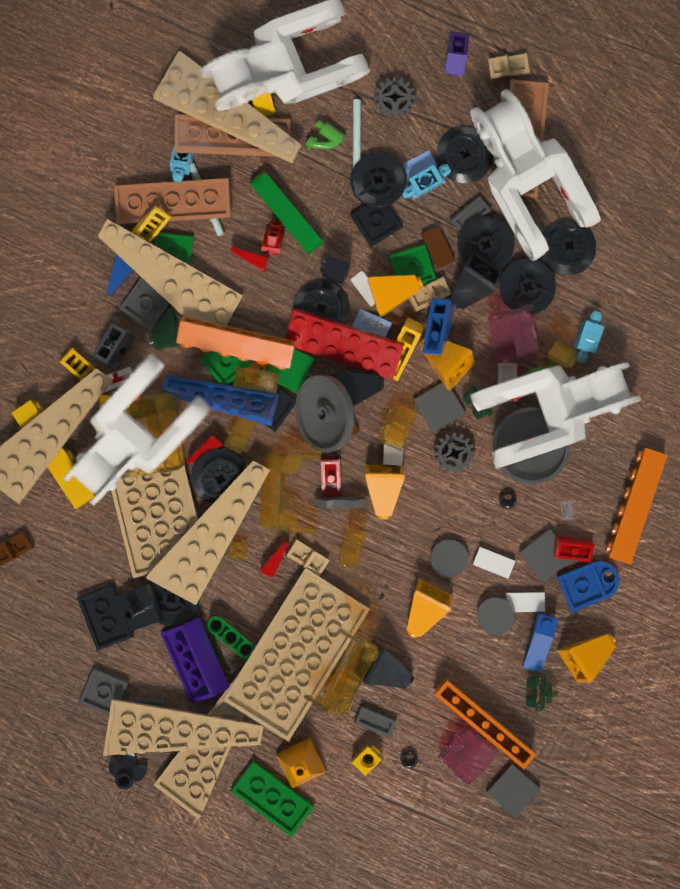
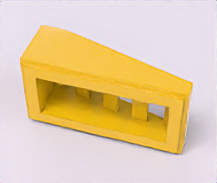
M154 206L133 228L132 233L151 243L169 221L171 215ZM158 213V214L161 215L163 218H162V219H159L158 217L155 216V214ZM153 219V220H155L156 222H158V224L156 225V224H154L153 222H151L150 220ZM148 224V225L152 226L153 229L151 230V229L148 228L146 225Z
M73 347L59 360L62 365L81 381L91 370L94 371L96 369ZM73 354L76 356L70 364L66 363ZM80 359L82 362H81L80 365L74 370L72 367H73V366L78 362V360ZM87 365V369L80 375L78 372Z

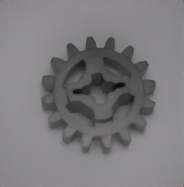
M395 76L391 82L386 78L385 85L381 82L379 83L381 90H375V93L379 95L374 97V101H379L375 107H381L380 114L387 113V119L390 115H393L394 120H396L397 115L404 118V112L410 114L409 107L414 108L415 104L411 102L416 99V96L411 95L414 92V88L409 89L410 82L404 84L403 78L397 81ZM391 87V90L388 93L383 94V92L387 88ZM398 87L402 88L406 93H402ZM394 94L398 98L397 102H393L392 96ZM407 102V104L399 110V106L402 103ZM384 104H388L391 107V110L388 109Z
M453 433L451 438L446 434V440L440 438L441 445H435L438 449V452L433 453V455L438 456L435 462H441L439 468L446 467V473H449L450 469L453 471V474H456L458 469L463 473V467L469 469L468 462H474L471 458V455L476 454V452L471 451L474 444L468 445L470 439L463 440V434L456 437V433ZM453 440L461 442L464 446H456ZM447 444L448 449L446 453L442 455V449L444 445ZM452 448L454 450H462L457 454L458 458L456 459L455 457L446 458V456L452 453ZM467 452L466 460L462 463L461 458ZM451 460L456 466H450L445 461Z

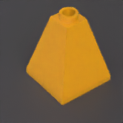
M415 275L370 277L367 280L380 318L420 291V288H423L420 277Z
M424 339L420 343L421 349H423ZM446 341L442 356L424 354L449 391L475 364L473 352L470 349Z
M365 465L366 481L375 514L378 516V519H389V516H392L405 479L403 465Z
M419 578L409 616L407 633L414 638L425 634L450 611L453 595Z
M602 634L559 648L557 652L577 682L591 683L616 648L614 645L616 641L611 634Z
M310 737L275 754L292 789L327 772Z

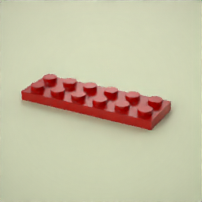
M297 308L293 310L285 338L296 341L295 348L391 380L394 379L404 348V343Z

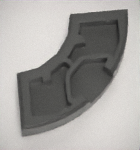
M314 498V505L323 508H358L367 506L368 498Z

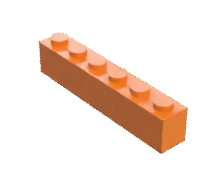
M183 316L180 321L176 343L181 344L185 348L197 347L203 352H219L218 354L228 357L232 355L237 356L239 360L248 361L250 359L261 365H267L268 363L275 365L276 368L286 369L291 366L296 341Z
M642 448L641 451H638L635 459L637 461L636 468L632 469L629 477L631 480L630 486L626 487L624 491V504L620 505L618 509V522L614 523L612 527L611 542L608 541L605 548L607 557L630 565L632 564L668 455L648 448Z
M446 677L435 689L434 695L523 769L536 756L532 748Z

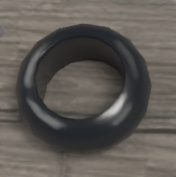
M504 492L499 498V503L504 509H512L517 503V498L512 492ZM505 495L513 497V503L510 506L503 504V497Z
M406 751L401 755L400 761L403 767L411 769L417 765L418 757L414 752ZM412 755L415 760L413 764L407 765L404 763V757Z

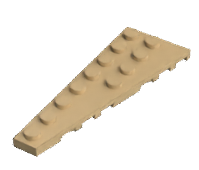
M178 51L156 89L153 99L293 164L301 149L299 142L248 103L230 108L229 110H216L215 103L221 96L213 78H203L200 72L203 68L184 53Z
M108 219L98 235L107 246L182 316L225 326L228 324L243 295Z
M96 368L1 445L0 490L20 504L113 380Z
M253 460L152 569L146 578L196 605L270 469Z
M229 688L226 689L207 714L236 720H243L245 715L222 700ZM231 746L179 751L154 783V786L199 819Z
M113 698L103 755L261 745L264 726L259 723Z

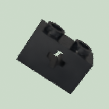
M329 255L328 259H323L320 272H322L323 278L344 286L351 264Z
M111 323L92 356L116 371L135 337L128 331Z

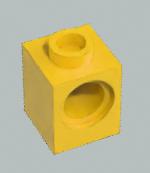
M367 743L352 758V764L366 776L382 760L380 756L381 751L375 745L370 746ZM365 754L373 756L371 762H365L362 758Z

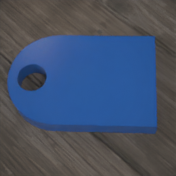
M595 561L557 576L571 612L611 597L619 586L618 572L612 565L603 561ZM608 571L614 575L611 582H605L603 578L604 574Z

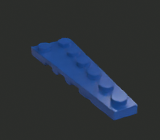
M168 375L162 388V394L188 402H192L198 396L212 409L272 426L279 402V394Z

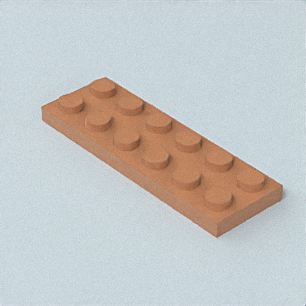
M511 79L510 92L517 97V100L528 115L535 137L537 136L540 142H543L549 83ZM539 185L520 197L537 199Z
M175 114L174 153L277 157L190 115ZM268 118L291 136L290 119Z
M228 178L114 186L117 225L138 224L154 206L171 215L168 222L231 218ZM158 213L155 214V216L158 217L159 219H162V218H163V217H162L161 215H159Z

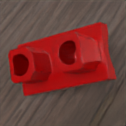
M272 220L270 221V226H266L261 251H266L270 255L281 253L285 229H281L282 222Z

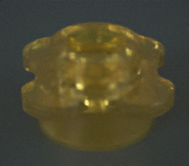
M232 540L229 544V558L246 559L247 542H235Z

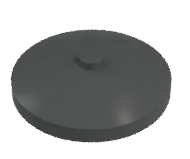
M317 375L308 378L301 385L296 398L295 413L299 430L305 441L319 452L328 453L340 450L349 441L354 427V410L351 398L342 383L332 376Z
M529 407L516 410L506 416L494 433L492 442L493 452L523 442L527 438L549 433L542 410ZM570 444L501 467L500 470L507 477L521 484L535 485L544 483L554 478L564 468L568 460Z

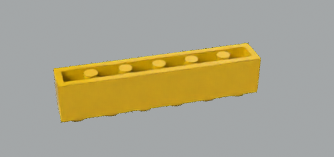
M30 400L13 411L12 415L20 427L24 428L40 415L44 409L38 401L35 403L34 400ZM63 446L48 466V469L74 508L78 509L92 500L95 495L74 476L67 482L63 479L76 464L74 461L76 457L70 449L67 451L65 446Z

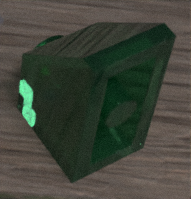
M169 308L152 330L153 335H150L151 347L155 346L157 351L180 347L179 343H176L178 332L173 308Z

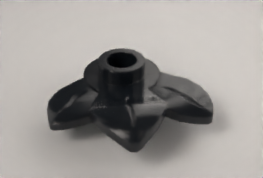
M131 753L123 755L120 761L111 759L109 762V772L115 777L117 787L128 789L134 782L141 781L147 772V765L137 764L135 754ZM126 776L128 782H123L121 777Z

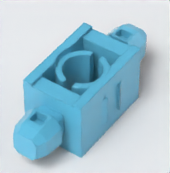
M173 147L170 171L173 172V181L181 182L185 174L190 175L194 153H185L186 157L180 161L179 156L183 155V153H174Z
M445 164L438 167L437 170L435 165H432L409 178L410 186H406L402 195L404 199L413 196V193L419 198L442 185L443 179L441 177L445 178L451 172L449 166ZM433 176L430 185H420L419 188L418 185L423 177L430 179Z
M593 311L589 317L590 321H582L574 345V349L580 350L576 355V362L585 364L589 357L588 354L596 353L604 326L598 324L602 319V313Z

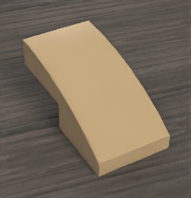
M527 53L488 59L491 79L530 74Z
M444 277L420 288V291L409 298V301L414 311L417 312L430 306L432 298L444 299L452 293Z
M296 538L285 554L318 576L321 575L330 561Z

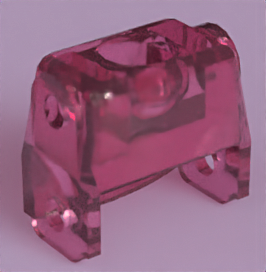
M530 308L503 311L487 317L491 339L498 354L496 357L499 363L515 361L539 351V343Z
M467 723L441 749L438 757L462 781L470 785L473 780L486 770L495 755L499 753V750Z

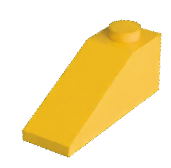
M407 318L396 340L404 343L394 376L396 381L399 380L425 325L410 318Z

